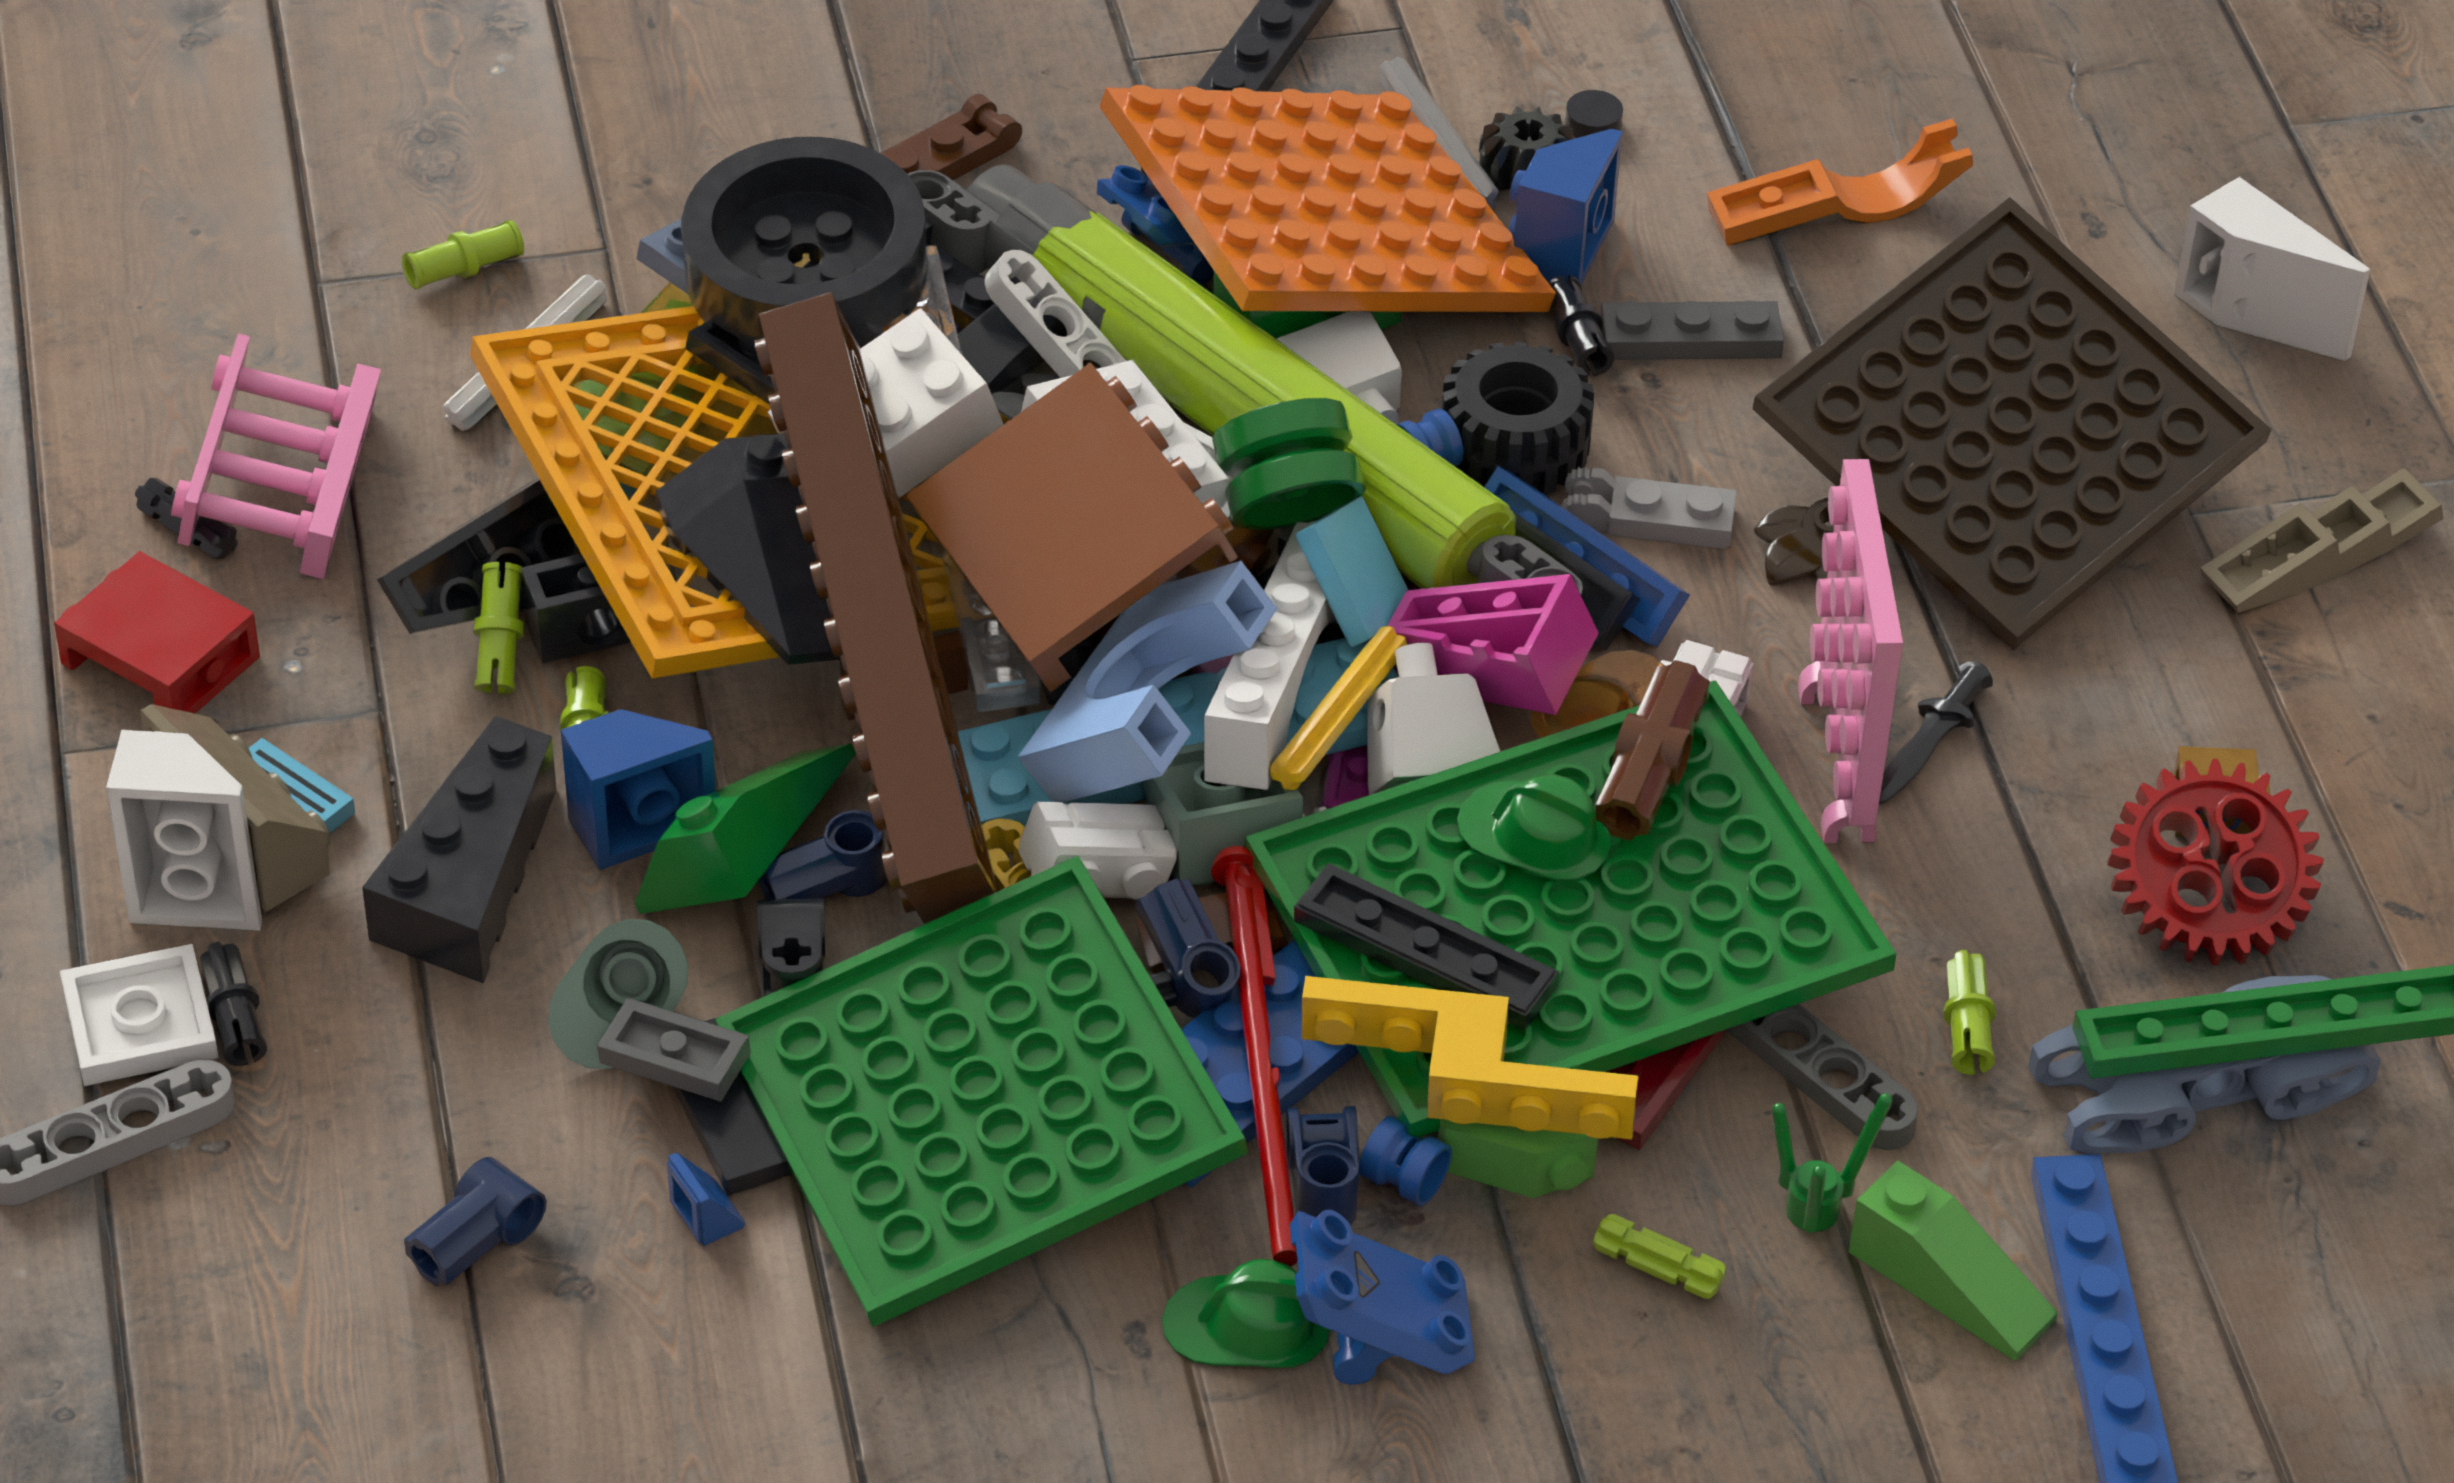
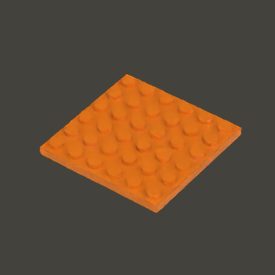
M1134 85L1131 88L1106 87L1100 109L1242 311L1549 312L1556 292L1524 250L1514 246L1512 233L1487 204L1486 199L1462 173L1460 165L1452 160L1436 142V134L1424 126L1412 112V103L1405 96L1390 91L1377 95L1353 94L1344 90H1335L1332 93H1304L1296 89H1285L1282 92H1262L1241 87L1234 88L1232 91L1204 90L1194 86H1186L1182 89H1153L1145 85Z

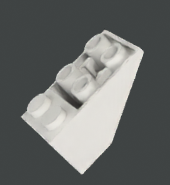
M2238 177L2190 205L2174 295L2216 325L2346 361L2352 355L2370 268L2245 180Z

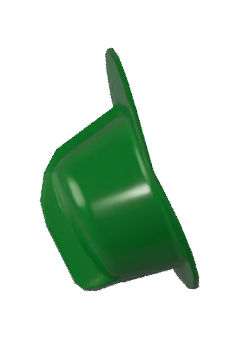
M1556 774L1539 775L1525 782L1508 780L1490 783L1475 790L1462 803L1457 817L1460 836L1472 850L1487 858L1555 881L1579 880L1595 873L1606 861L1611 846L1610 833L1602 823L1596 820L1593 801L1584 788L1572 779Z
M1254 1259L1239 1265L1229 1275L1202 1277L1182 1286L1167 1301L1162 1315L1164 1337L1174 1351L1192 1362L1213 1366L1294 1368L1312 1361L1324 1349L1330 1329L1306 1320L1296 1294L1295 1274L1298 1272L1289 1265L1272 1259Z

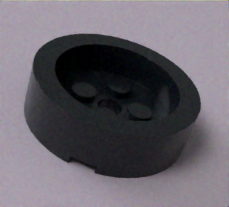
M791 137L767 141L748 147L725 158L704 174L690 192L683 208L681 234L687 291L691 303L698 315L711 329L718 325L723 330L738 337L739 346L756 352L755 340L764 338L759 317L760 313L829 292L833 293L861 348L883 334V328L902 313L909 316L921 299L926 286L928 264L925 211L919 190L913 180L895 162L877 151L860 144L827 137ZM805 253L809 254L810 260L819 262V264L808 268L794 265L803 260V254Z

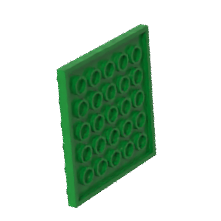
M1075 856L715 1018L717 1026L749 1035L751 1053L740 1071L872 1328L1249 1154L1243 1133L1079 856Z

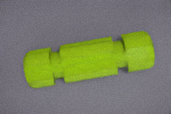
M1609 1214L1606 1218L1602 1219L1597 1228L1593 1241V1246L1597 1251L1614 1259H1618L1620 1255L1625 1256L1626 1264L1676 1286L1678 1281L1685 1283L1684 1289L1704 1299H1711L1717 1294L1723 1284L1726 1273V1266L1723 1262L1703 1253L1700 1258L1693 1256L1694 1251L1692 1248L1643 1227L1641 1232L1636 1231L1635 1223L1616 1214Z

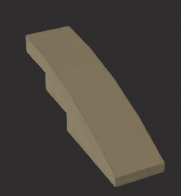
M2404 467L2364 494H2361L2352 485L2312 512H2309L2299 503L2200 567L2201 575L2237 613L2291 597L2323 584L2393 550L2443 520L2442 504Z

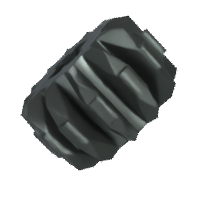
M1515 106L1512 115L1502 112L1495 113L1493 122L1484 126L1483 134L1480 136L1479 164L1498 191L1511 189L1516 172L1518 170H1527L1537 149L1575 139L1573 137V128L1562 124L1560 114L1543 115L1540 106L1532 112H1524L1520 107Z

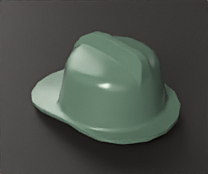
M626 919L608 925L587 945L559 982L549 1003L548 1025L557 1047L569 1060L586 1068H613L600 1063L597 1045L627 998L669 1011L675 1009L688 985L689 964L682 945L670 931L649 920Z

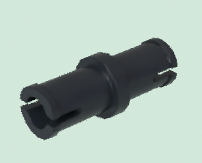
M1559 275L1548 282L1556 292L1551 304V309L1556 317L1555 331L1560 341L1570 347L1576 359L1577 367L1583 368L1589 376L1590 368L1586 362L1587 360L1592 368L1593 375L1599 376L1609 370L1614 362V354L1611 347L1607 345L1601 332L1603 321L1597 308L1587 303L1578 279L1569 275L1567 281L1571 288L1570 290L1564 275Z

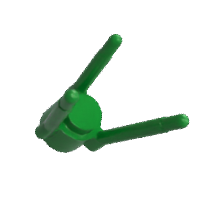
M1883 1093L1878 1098L1841 1172H1837L1831 1164L1820 1160H1811L1805 1162L1800 1167L1797 1166L1794 1159L1786 1108L1782 1103L1773 1105L1774 1131L1780 1162L1778 1183L1788 1191L1785 1210L1787 1218L1793 1225L1806 1232L1813 1233L1829 1229L1838 1221L1841 1201L1843 1198L1853 1195L1856 1177L1892 1104V1096L1890 1094Z

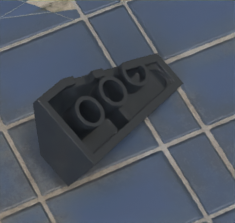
M785 434L725 438L656 490L654 501L672 543L684 555L693 553L708 568L706 579L718 591L726 588L744 606V619L788 665L841 660L840 656L835 657L831 650L824 620L832 617L826 599L821 600L817 593L811 574L810 563L817 561L812 542L806 543L799 525L796 506L803 505L798 486L793 488L784 465L782 451L789 449Z
M537 477L378 578L377 581L409 634L466 623L480 617L483 586L482 566L486 563L499 562V588H503L505 562L526 567L578 555L581 552L539 477ZM521 577L519 611H524L525 608Z

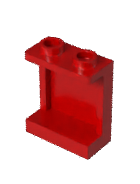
M138 551L121 567L111 571L102 583L77 604L67 608L61 617L54 622L62 665L74 670L89 658L153 693L154 705L194 714L260 658L254 612L141 551Z

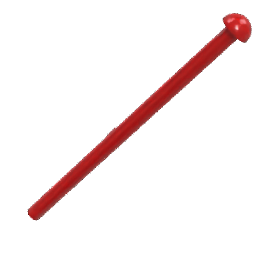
M1233 845L1222 849L1215 856L1211 867V875L1215 882L1226 887L1234 953L1238 956L1241 967L1238 988L1272 1258L1291 1267L1298 1263L1296 1246L1291 1244L1290 1223L1294 1218L1278 1095L1281 1074L1278 1067L1271 1068L1269 1058L1271 1033L1264 984L1274 986L1275 970L1263 883L1253 868L1251 852L1247 847Z

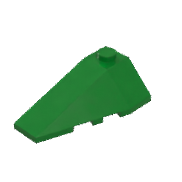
M848 743L798 752L711 794L697 797L682 805L676 812L677 818L659 839L634 903L639 913L643 914L746 897L856 755L852 744Z

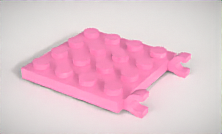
M1844 459L1840 486H1830L1828 495L1829 521L1831 525H1834L1833 533H1824L1822 539V562L1824 571H1828V575L1825 579H1818L1816 584V609L1818 617H1822L1821 624H1811L1810 654L1814 663L1808 665L1801 672L1798 681L1801 705H1813L1814 695L1818 692L1819 706L1830 708L1831 715H1827L1825 723L1826 748L1828 753H1837L1839 760L1835 761L1833 768V788L1837 801L1832 802L1824 809L1821 818L1824 843H1837L1839 830L1849 825L1859 826L1862 842H1875L1876 819L1903 648V639L1869 459Z

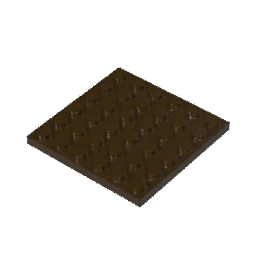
M2011 197L1759 392L1754 398L1752 407L1762 419L1835 486H1840L1844 459H1869L1882 529L2013 650L2268 441L2272 430Z

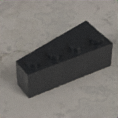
M498 716L492 719L363 885L362 890L369 941L484 984L490 968L489 957L494 943L499 942L507 923L506 912L513 893H518L524 878V864L529 850L535 848L557 790L552 736Z

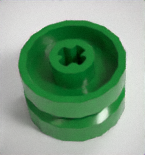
M1303 398L1278 402L1233 418L1216 430L1212 441L1218 466L1227 476L1235 477L1227 486L1225 494L1232 521L1237 527L1249 530H1269L1295 526L1297 522L1308 523L1318 520L1343 504L1363 496L1366 487L1359 460L1355 454L1343 451L1349 445L1353 436L1346 408L1341 401L1329 398Z

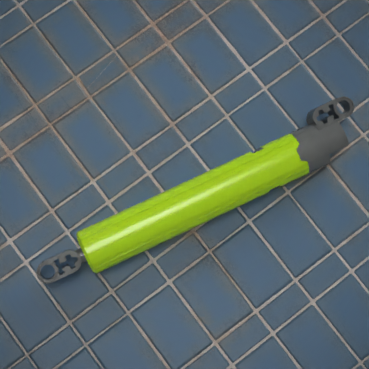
M1005 164L991 167L979 175L967 190L939 172L918 170L907 174L919 190L924 205L925 219L933 223L930 243L946 251L979 274L985 271L986 268L990 270L1002 254L1009 250H1022L1031 254L1051 274L1126 361H1134L1165 401L1210 435L1214 436L1218 428L1233 418L1278 402L1303 398H1329L1341 401L1346 408L1353 436L1349 445L1343 451L1355 454L1359 460L1366 487L1362 497L1400 574L1419 588L1428 589L1571 574L1582 597V582L1573 572L1531 542L1515 536V514L1510 510V506L1060 186L1050 182L1037 184L1015 167ZM1016 276L1010 279L1015 285L1021 282Z

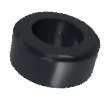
M1585 90L1578 92L1567 102L1565 125L1573 128V136L1577 138L1608 129L1620 131L1622 127L1623 105L1617 97L1605 91Z

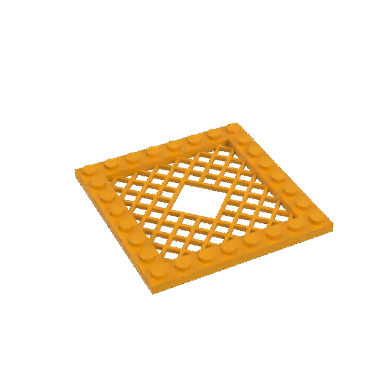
M919 303L911 312L912 314L921 308L949 341L955 337L953 331L948 330L946 326L948 324L944 319ZM694 306L472 336L471 359L651 678L780 657L766 640L744 619V606L738 600L731 601L734 596L726 588L718 599L689 588L696 575L703 578L707 577L708 568L696 556L684 555L681 552L666 547L665 545L670 537L660 513L641 506L649 494L655 496L656 490L665 484L659 480L666 470L679 474L692 464L676 457L683 446L705 454L718 444V442L693 433L700 422L729 432L725 438L741 437L756 414L770 418L768 414L771 410L770 404L756 395L752 396L726 386L730 378L720 372L715 381L686 371L690 365H709L685 349L688 332L704 323ZM902 313L898 318L885 326L883 331L886 332L908 316ZM650 372L665 378V380L656 389L630 378L634 373ZM593 380L609 387L602 397H598L573 386L578 381ZM679 383L705 393V395L697 405L670 393L676 384ZM622 391L648 401V403L640 413L616 404L613 401ZM718 398L745 410L737 420L710 410V408ZM574 404L591 410L584 421ZM660 407L687 416L688 419L679 428L655 419L653 416ZM999 413L1004 424L1010 420ZM606 415L632 426L623 437L596 425L602 416ZM645 430L671 440V443L662 452L636 442V440ZM596 443L614 449L607 460H605ZM628 454L654 464V467L647 476H644L618 465L625 455ZM619 482L637 489L630 500H628ZM906 494L898 498V500L903 499L909 501L906 497ZM902 513L906 531L914 534L909 542L915 565L924 568V570H918L917 574L932 631L997 621L950 558L946 561L918 550L925 538L936 543L939 542L923 521ZM642 522L661 529L653 541ZM665 563L685 570L677 582Z

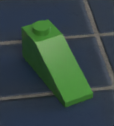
M1897 1160L1856 1200L1848 1252L2015 1362L2056 1322L2058 1312L1957 1199Z

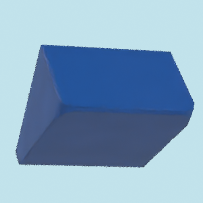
M678 1152L668 1156L667 1172L670 1203L698 1243L701 1242L705 1246L741 1230L745 1226L744 1218L712 1176Z

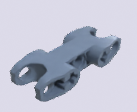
M2318 975L2270 976L2242 982L2228 988L2224 992L2331 980V978ZM2072 1024L2051 1033L2032 1045L2028 1068L2036 1082L2053 1087L2082 1086L2099 1095L2080 1103L2077 1108L2067 1113V1127L2063 1136L2070 1150L2087 1154L2138 1153L2165 1147L2184 1138L2193 1129L2197 1121L2195 1112L2258 1098L2265 1113L2270 1118L2276 1120L2291 1119L2317 1113L2332 1104L2361 1092L2375 1083L2381 1060L2373 1046L2362 1045L2091 1079L2073 1032ZM2068 1051H2079L2071 1056H2068L2056 1062H2051L2055 1057ZM2356 1066L2347 1074L2338 1077H2331L2332 1075ZM2105 1121L2102 1127L2093 1131H2086L2090 1126Z

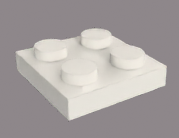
M193 944L60 971L84 1086L174 1068L200 1059L212 1060L219 1058Z

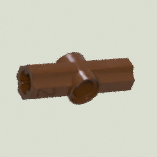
M1674 660L1667 666H1658L1637 714L1628 713L1623 721L1615 745L1613 767L1597 799L1595 809L1596 820L1602 823L1612 836L1631 841L1635 836L1648 835L1669 785L1677 787L1683 777L1691 752L1693 730L1699 721L1704 705L1707 703L1710 681L1697 671L1695 665Z

